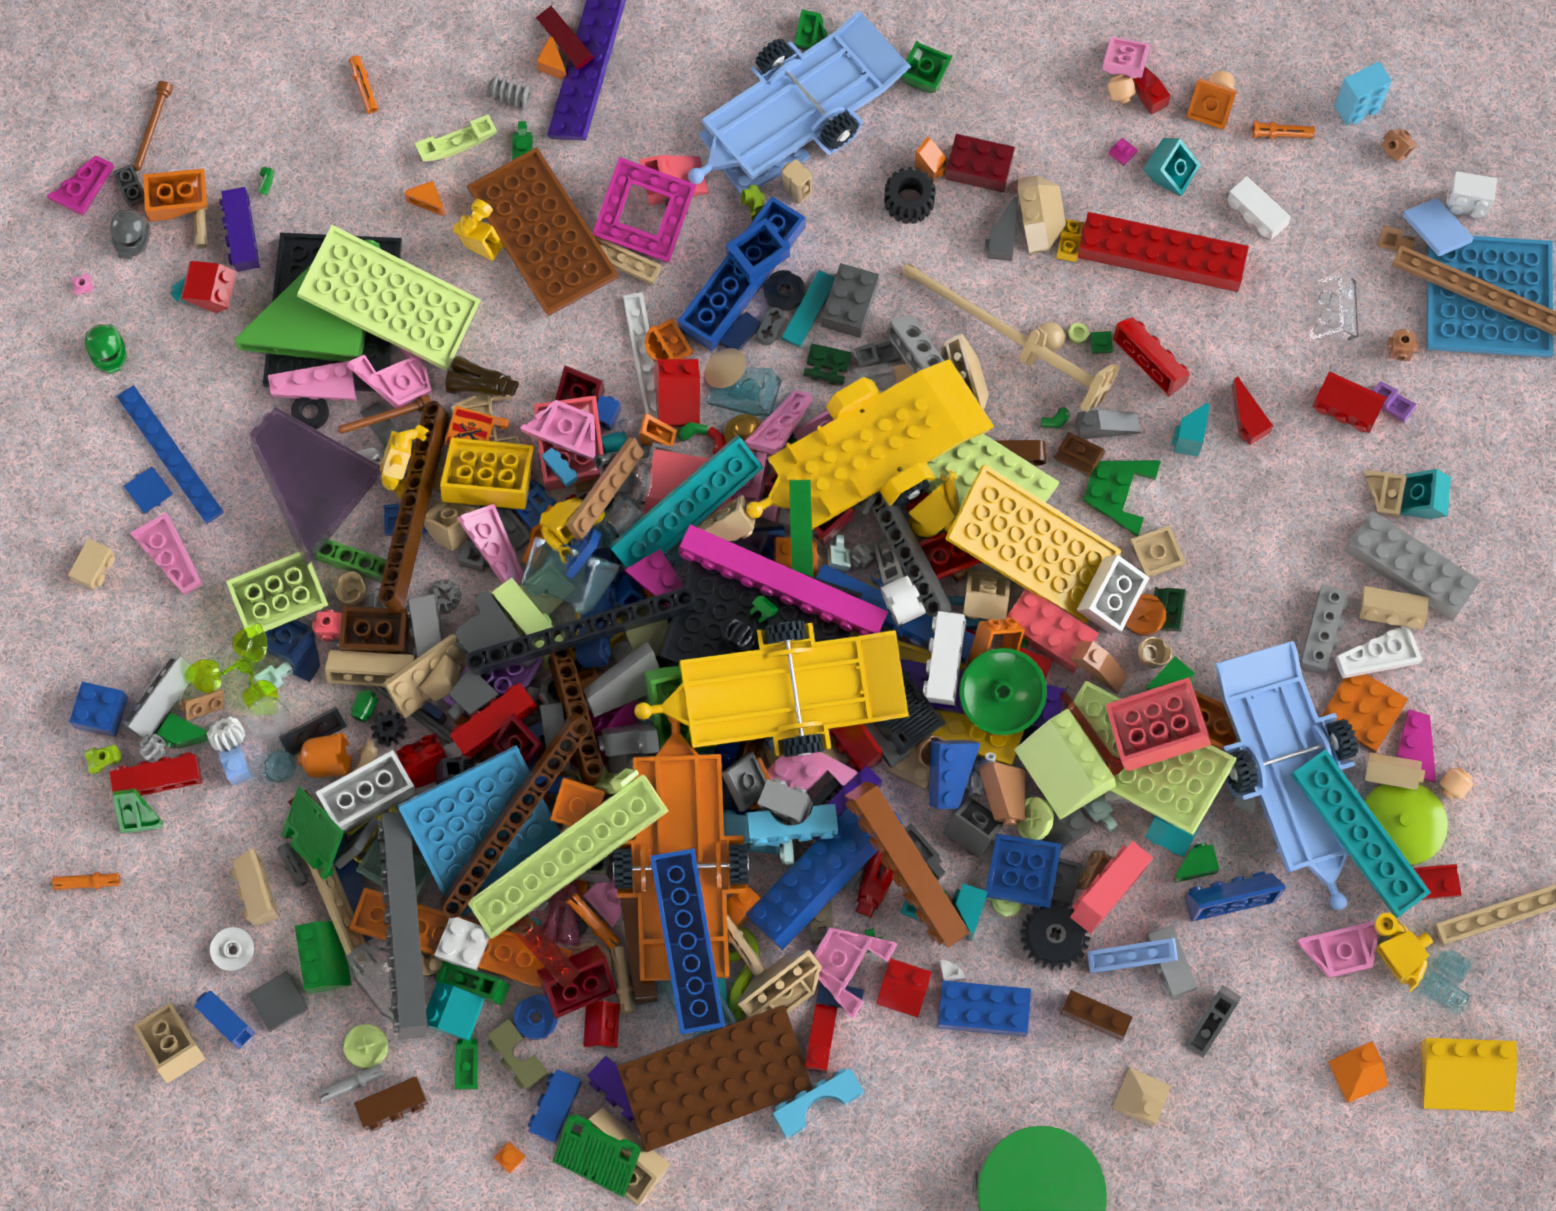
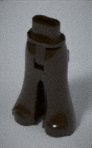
M456 356L451 364L453 371L449 370L445 379L446 392L450 394L467 391L502 397L506 395L514 396L519 386V382L511 380V376H506L496 370L486 369L461 356Z

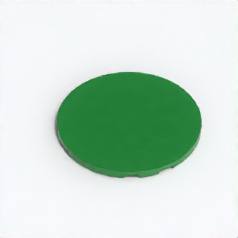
M1031 1126L1014 1131L1001 1139L991 1149L982 1164L978 1176V1211H1106V1183L1096 1157L1080 1139L1059 1128Z

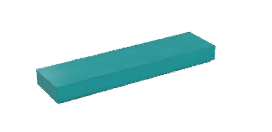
M821 270L817 272L782 336L783 341L801 348L829 297L835 279L834 276Z

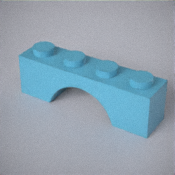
M835 804L813 806L810 816L804 822L793 826L779 823L774 819L770 811L747 813L749 843H754L756 846L766 845L768 841H776L780 844L788 843L790 839L797 838L799 841H809L812 837L818 836L821 839H830L838 833Z
M845 1068L838 1070L833 1074L834 1078L826 1082L823 1079L814 1085L815 1089L807 1093L804 1090L794 1096L796 1100L789 1104L783 1102L775 1107L776 1111L773 1113V1116L786 1139L806 1128V1113L814 1102L824 1098H831L846 1105L864 1095V1090L851 1068L845 1070Z

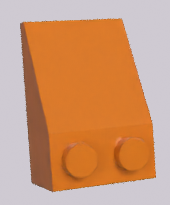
M205 169L143 174L145 211L149 222L171 220L208 207Z

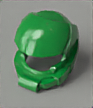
M111 323L98 324L89 331H86L84 338L85 347L96 368L107 371L108 374L121 371L120 367L127 358V351L116 327ZM118 350L117 357L115 359L108 362L100 360L111 357Z

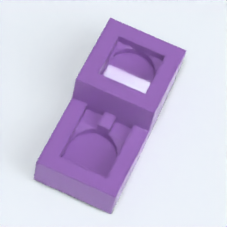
M1382 381L1373 390L1387 397L1382 409L1403 423L1408 420L1416 409V403L1399 395L1397 389Z

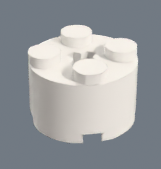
M908 575L881 587L880 591L884 602L891 611V616L897 626L903 625L926 613L922 603L917 599L919 593L915 585H912Z

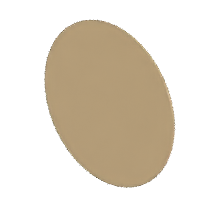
M726 348L715 353L709 359L705 368V379L708 384L715 388H726L736 383L743 375L746 367L743 353L734 348Z

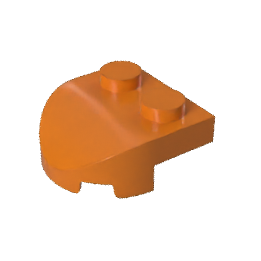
M673 318L657 327L654 325L648 330L644 346L648 356L654 362H657V359H686L693 355V350Z

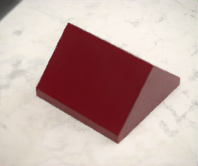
M565 365L555 400L560 401L596 395V402H598L600 396L605 393L604 382L601 379Z
M514 713L509 716L492 742V745L500 753L517 745L528 768L540 759L545 751L542 743Z

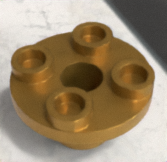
M741 414L733 417L725 427L724 436L726 443H729L737 435L745 443V440L762 424V421L750 414Z

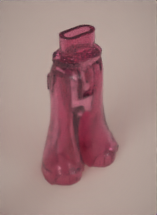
M573 880L551 896L549 912L540 932L539 941L549 944H556L560 941L562 944L571 946L581 944L577 913L565 902L570 897L576 903L571 894L576 892L579 896L578 880ZM564 910L563 920H562V928H561L560 937H559L560 918H561L562 911Z

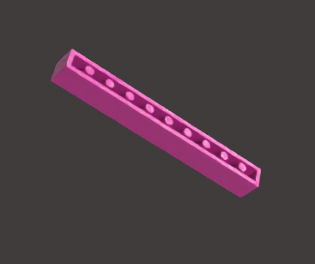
M691 524L679 547L678 554H681V557L687 561L694 560L699 562L702 567L708 570L715 569L726 578H735L746 587L752 588L753 586L758 588L764 595L776 596L787 605L794 604L805 613L819 615L823 621L835 622L846 631L853 630L859 633L860 636L879 633L888 611Z

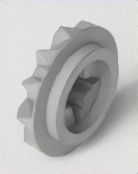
M441 579L438 582H434L431 588L428 589V595L434 594L437 597L439 612L452 611L461 601V590L458 584L452 580ZM440 589L445 593L449 591L448 597L450 601L445 598L440 599Z

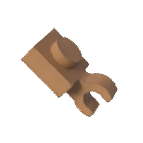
M1383 225L1377 246L1397 251L1401 245L1413 249L1415 238L1402 236L1403 230Z

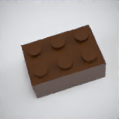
M342 606L339 649L341 651L407 654L409 630L407 609L403 608L399 612H391L388 608Z

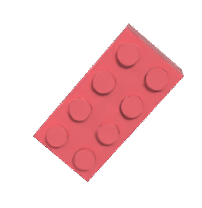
M1025 589L1006 616V618L1017 620L1025 628L1022 639L1028 640V645L1048 658L1053 659V661L1073 674L1079 666L1072 662L1070 657L1079 641L1096 642L1099 634L1050 601L1033 594Z
M1133 841L1128 847L1123 845L1115 858L1109 861L1102 873L1098 874L1089 888L1085 889L1072 907L1075 911L1071 918L1091 934L1138 880L1153 857Z

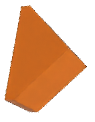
M551 37L537 59L538 70L563 80L567 76L555 41Z
M433 181L405 191L404 195L408 203L444 216L443 204Z
M644 414L639 432L641 444L671 450L673 449L677 430L649 414Z

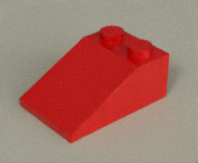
M657 359L653 371L658 420L669 426H684L688 422L700 424V371L698 359Z

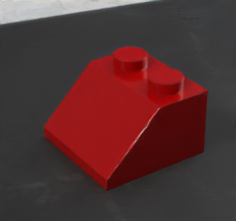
M191 260L181 299L214 313L224 311L229 307L237 271L219 263Z
M890 958L876 1004L918 1018L932 977V971Z

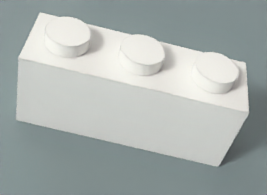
M1247 176L1229 192L1227 198L1229 205L1235 210L1238 209L1248 223H1253L1262 236H1267L1272 240L1288 225L1291 216Z

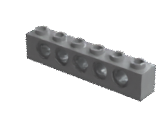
M911 314L890 320L886 335L914 374L944 361L940 352L936 350L930 338L926 336L920 324Z

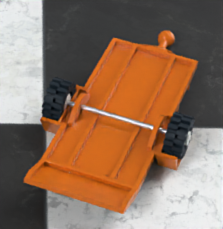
M667 716V719L671 722L672 735L655 757H633V769L639 773L637 778L641 775L646 776L669 812L635 836L636 839L629 840L614 850L613 876L615 889H617L618 898L638 897L640 981L671 980L650 856L694 848L717 978H730L726 894L746 893L749 871L747 844H744V835L724 836L721 754L699 755L681 735L680 722Z

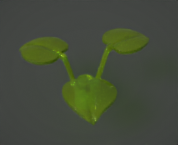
M260 623L241 629L234 635L232 646L234 651L241 657L227 669L219 672L217 661L201 659L189 666L185 672L186 679L197 690L204 693H212L219 689L222 684L220 676L237 668L241 673H249L250 687L246 688L242 694L245 704L251 710L261 714H273L279 710V694L275 685L267 680H258L255 684L253 683V674L255 673L253 668L267 653V638Z

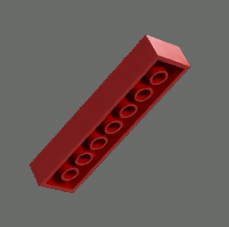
M1087 212L1077 258L1238 292L1242 282L1249 246Z

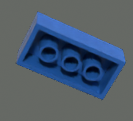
M942 980L938 1029L1026 1037L1029 1026L1031 989Z

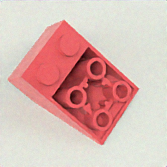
M658 155L639 159L641 165L690 182L688 179L689 171L693 168H702L700 156ZM705 176L700 184H696L693 197L709 194ZM645 188L649 206L669 202L670 197Z

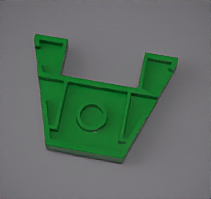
M1100 461L1091 473L1083 502L1104 516H1108L1116 524L1126 528L1131 534L1138 537L1144 517L1124 512V505L1133 476L1138 475L1155 480L1161 461Z

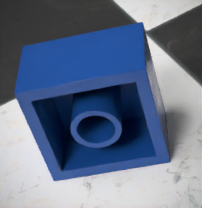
M81 682L69 722L76 729L116 738L128 696L122 690Z

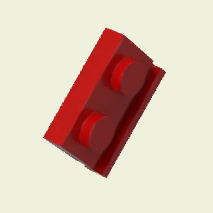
M1457 864L1413 868L1431 892L1422 900L1460 897L1462 895Z

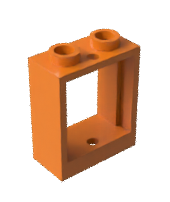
M1013 618L980 621L967 666L978 655L989 650L994 634H1004L1000 648L1019 651L1025 628Z

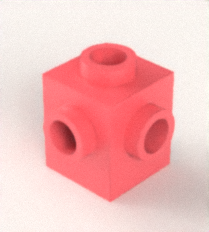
M329 609L317 612V618L313 619L312 627L313 632H316L319 639L325 642L340 639L342 612Z

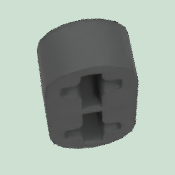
M770 308L758 329V340L763 345L774 343L784 323V312L780 308ZM778 314L779 319H776L774 324H771V316ZM768 329H771L770 336L765 339L762 333L766 334Z

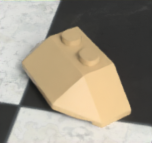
M1038 175L1017 179L1018 192L1029 254L1048 251L1066 225L1060 186Z
M959 334L943 342L941 357L944 361L951 360L984 410L989 394L979 358L963 334Z
M809 949L787 954L752 980L737 1003L748 1017L780 1005H785L787 1013H789L815 993L822 966Z

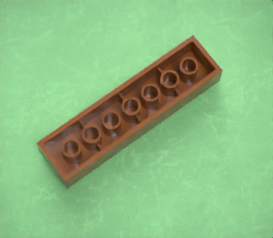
M865 781L846 794L845 798L848 802L845 804L847 808L859 818L857 821L859 827L863 832L867 831L871 837L869 842L875 851L879 850L882 857L880 860L887 869L890 868L894 874L892 879L898 887L901 886L904 889V898L909 905L913 904L916 908L915 915L922 924L925 923L928 927L926 932L933 942L936 941L939 945L942 944L949 948L970 932L879 787Z

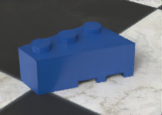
M974 740L931 741L930 806L937 809H959L981 743Z

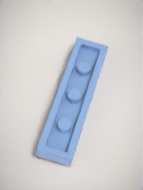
M1175 938L1087 951L1090 973L1092 974L1178 961Z

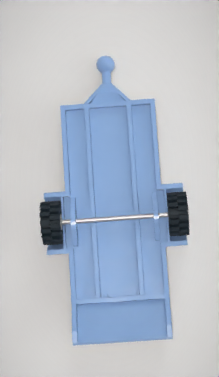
M861 11L852 15L834 33L804 53H801L791 41L786 44L780 38L773 40L772 43L767 44V47L764 46L762 48L763 51L759 52V56L756 57L755 63L761 70L758 71L754 66L750 67L761 81L702 119V124L714 136L708 164L700 169H691L688 173L689 181L694 184H700L704 180V175L710 171L740 166L749 178L753 180L765 171L769 173L771 167L792 153L796 155L799 148L813 139L822 150L831 155L852 141L861 128L863 121L855 111L885 92L911 66Z
M1294 641L1215 663L1222 702L1238 741L1223 748L1224 752L1237 759L1226 778L1231 794L1243 800L1259 796L1265 812L1262 817H1266L1278 846L1276 853L1280 852L1287 873L1308 867L1328 886L1331 894L1329 899L1331 908L1338 911L1344 909L1347 905V899L1343 894L1339 893L1335 881H1337L1348 853L1290 774L1325 749L1341 770L1355 766V762L1348 759L1356 756V753H1358L1357 748L1359 746L1356 743L1358 739L1354 735L1355 730H1352V725L1348 724V721L1345 719L1336 721V713L1318 718L1302 677L1298 652Z

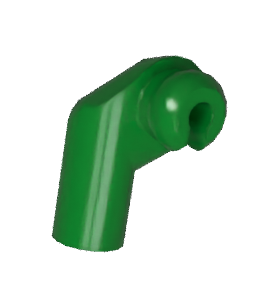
M1061 407L1053 418L1042 417L1041 427L1061 428L1069 420V410Z
M688 422L679 429L677 438L679 441L684 442L695 434L706 435L708 426Z

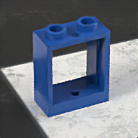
M766 218L726 244V254L749 283H752L790 257V243L785 237L782 238L778 234L779 230L773 222L770 223ZM766 231L780 249L753 267L739 248Z
M211 990L208 993H202L196 1000L197 1004L194 1007L239 1049L255 1034Z

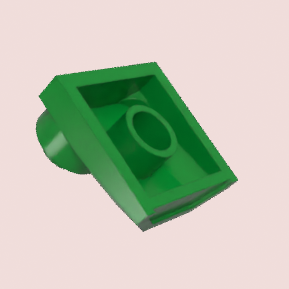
M916 41L906 59L911 68L902 74L900 78L906 84L924 92L936 93L940 88L941 81L953 56Z

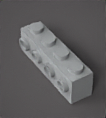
M1324 584L1321 585L1300 660L1301 669L1324 675L1327 669H1331L1334 658L1330 657L1332 650H1336L1339 638L1335 637L1336 632L1341 630L1344 618H1340L1341 613L1346 611L1349 599L1346 598L1347 591Z
M171 654L122 720L121 724L142 739L148 734L152 737L153 734L157 733L160 723L166 720L174 704L182 699L185 689L193 684L199 671L180 656Z

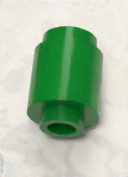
M367 689L364 692L359 691L350 709L352 711L350 716L366 723L367 719L371 718L379 701L376 698L377 694Z

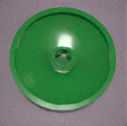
M996 648L981 653L968 664L960 681L959 697L965 714L974 725L991 734L1010 735L1025 730L1038 719L1046 702L1047 687L1041 669L1029 656L1014 649Z

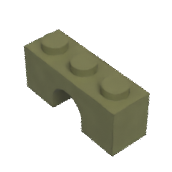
M510 1019L487 1034L490 1038V1041L487 1043L494 1053L499 1051L503 1056V1059L500 1060L507 1071L513 1070L516 1075L513 1079L520 1089L525 1087L529 1091L549 1076L535 1054L524 1061L514 1057L515 1047L524 1039Z

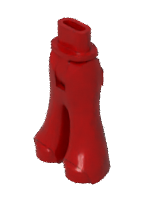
M879 850L868 860L856 900L858 905L855 912L869 918L872 917L874 910H878L879 905L884 900L894 875L890 868L884 867L881 876L878 878L882 864L880 860L882 855Z

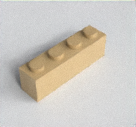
M329 650L325 667L327 683L385 687L383 683L415 660V655Z

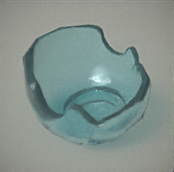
M275 751L264 761L265 772H263V775L269 782H287L293 778L296 772V760L287 751Z

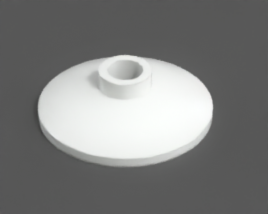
M236 927L226 928L218 932L210 945L212 961L219 968L226 971L242 969L250 962L254 954V943L251 936L243 929ZM232 947H237L235 954H230Z

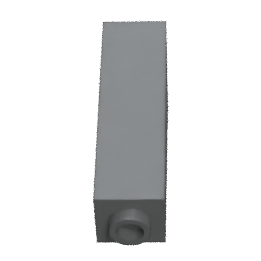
M648 642L642 644L583 689L588 711L591 710L594 717L648 695L644 672L659 669L654 652Z

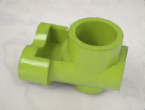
M750 185L749 189H743L741 192V203L743 206L750 207L752 221L765 206L764 192L760 191L757 185Z
M116 745L100 749L93 747L84 752V756L88 761V771L92 775L102 772L103 768L108 765L118 764L122 757L121 751Z

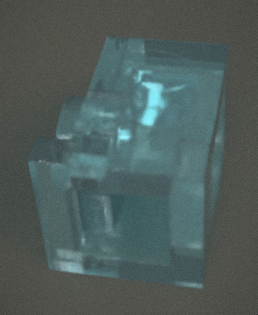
M1450 948L1447 952L1443 950L1437 958L1436 962L1439 964L1436 970L1459 984L1463 981L1474 962L1467 960ZM1451 960L1458 963V966L1453 967L1451 965Z

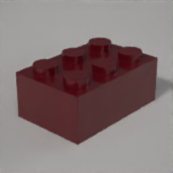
M956 133L946 169V180L1005 193L1015 147Z

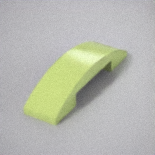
M488 114L470 121V126L440 138L434 139L432 136L416 142L415 147L422 161L439 160L456 155L484 142L496 134L497 130Z
M604 767L600 781L594 787L606 790L605 794H615L635 780L639 773L637 770L627 768L619 774L608 773ZM592 770L588 771L592 775H597L596 772Z

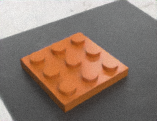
M1368 674L1344 678L1321 717L1336 713V721L1341 719L1347 720L1348 724L1352 725V730H1355L1354 735L1358 739L1356 742L1376 753L1408 701V698Z

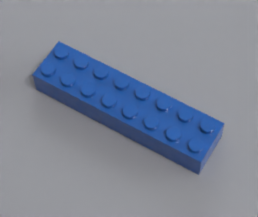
M771 196L746 230L766 218L770 223L773 222L779 230L778 234L782 238L785 237L792 246L806 228L805 216ZM764 231L739 249L754 267L780 248L769 234ZM727 255L679 318V329L683 334L713 352L721 338L728 332L776 267L752 283H749Z
M848 808L837 819V835L830 839H821L819 837L746 914L749 920L781 950L802 931L877 852L869 842L871 837L867 831L863 832L857 823L859 818L855 813L852 814ZM894 811V813L896 814L897 818L899 819V821H900L901 824L903 825V822L901 821V819L899 818V816L897 815V813Z
M695 849L650 856L680 1034L725 1027Z

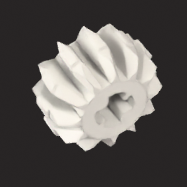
M232 717L215 721V724L210 726L207 732L211 746L220 752L226 749L230 751L231 748L237 747V744L242 743L246 735L241 722L237 718Z

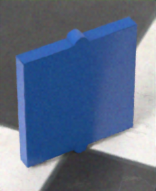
M150 467L140 475L137 474L136 478L124 485L144 514L156 506H161L164 500L173 495L153 467Z

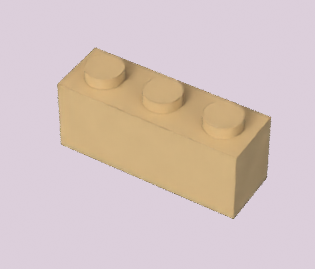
M1364 586L1360 599L1359 619L1423 630L1428 616L1429 597Z

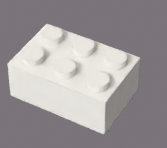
M1119 555L1105 556L1077 611L1107 633L1122 632L1149 577Z

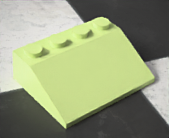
M306 549L226 581L248 638L328 606Z
M1068 709L1049 719L1014 749L1060 820L1116 787L1114 776Z

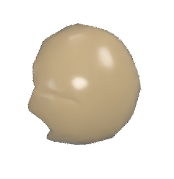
M1046 322L1037 327L1047 332L1045 347L1053 352L1061 349L1066 337L1063 329L1058 324Z
M354 571L345 572L338 577V586L335 589L338 600L347 606L361 603L366 597L368 590L363 577Z
M1151 636L1145 638L1139 644L1138 656L1145 666L1152 669L1160 668L1171 660L1172 647H1168L1164 639Z

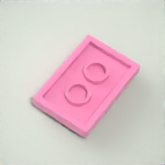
M1111 37L1102 70L1110 74L1119 73L1131 78H1142L1150 44Z

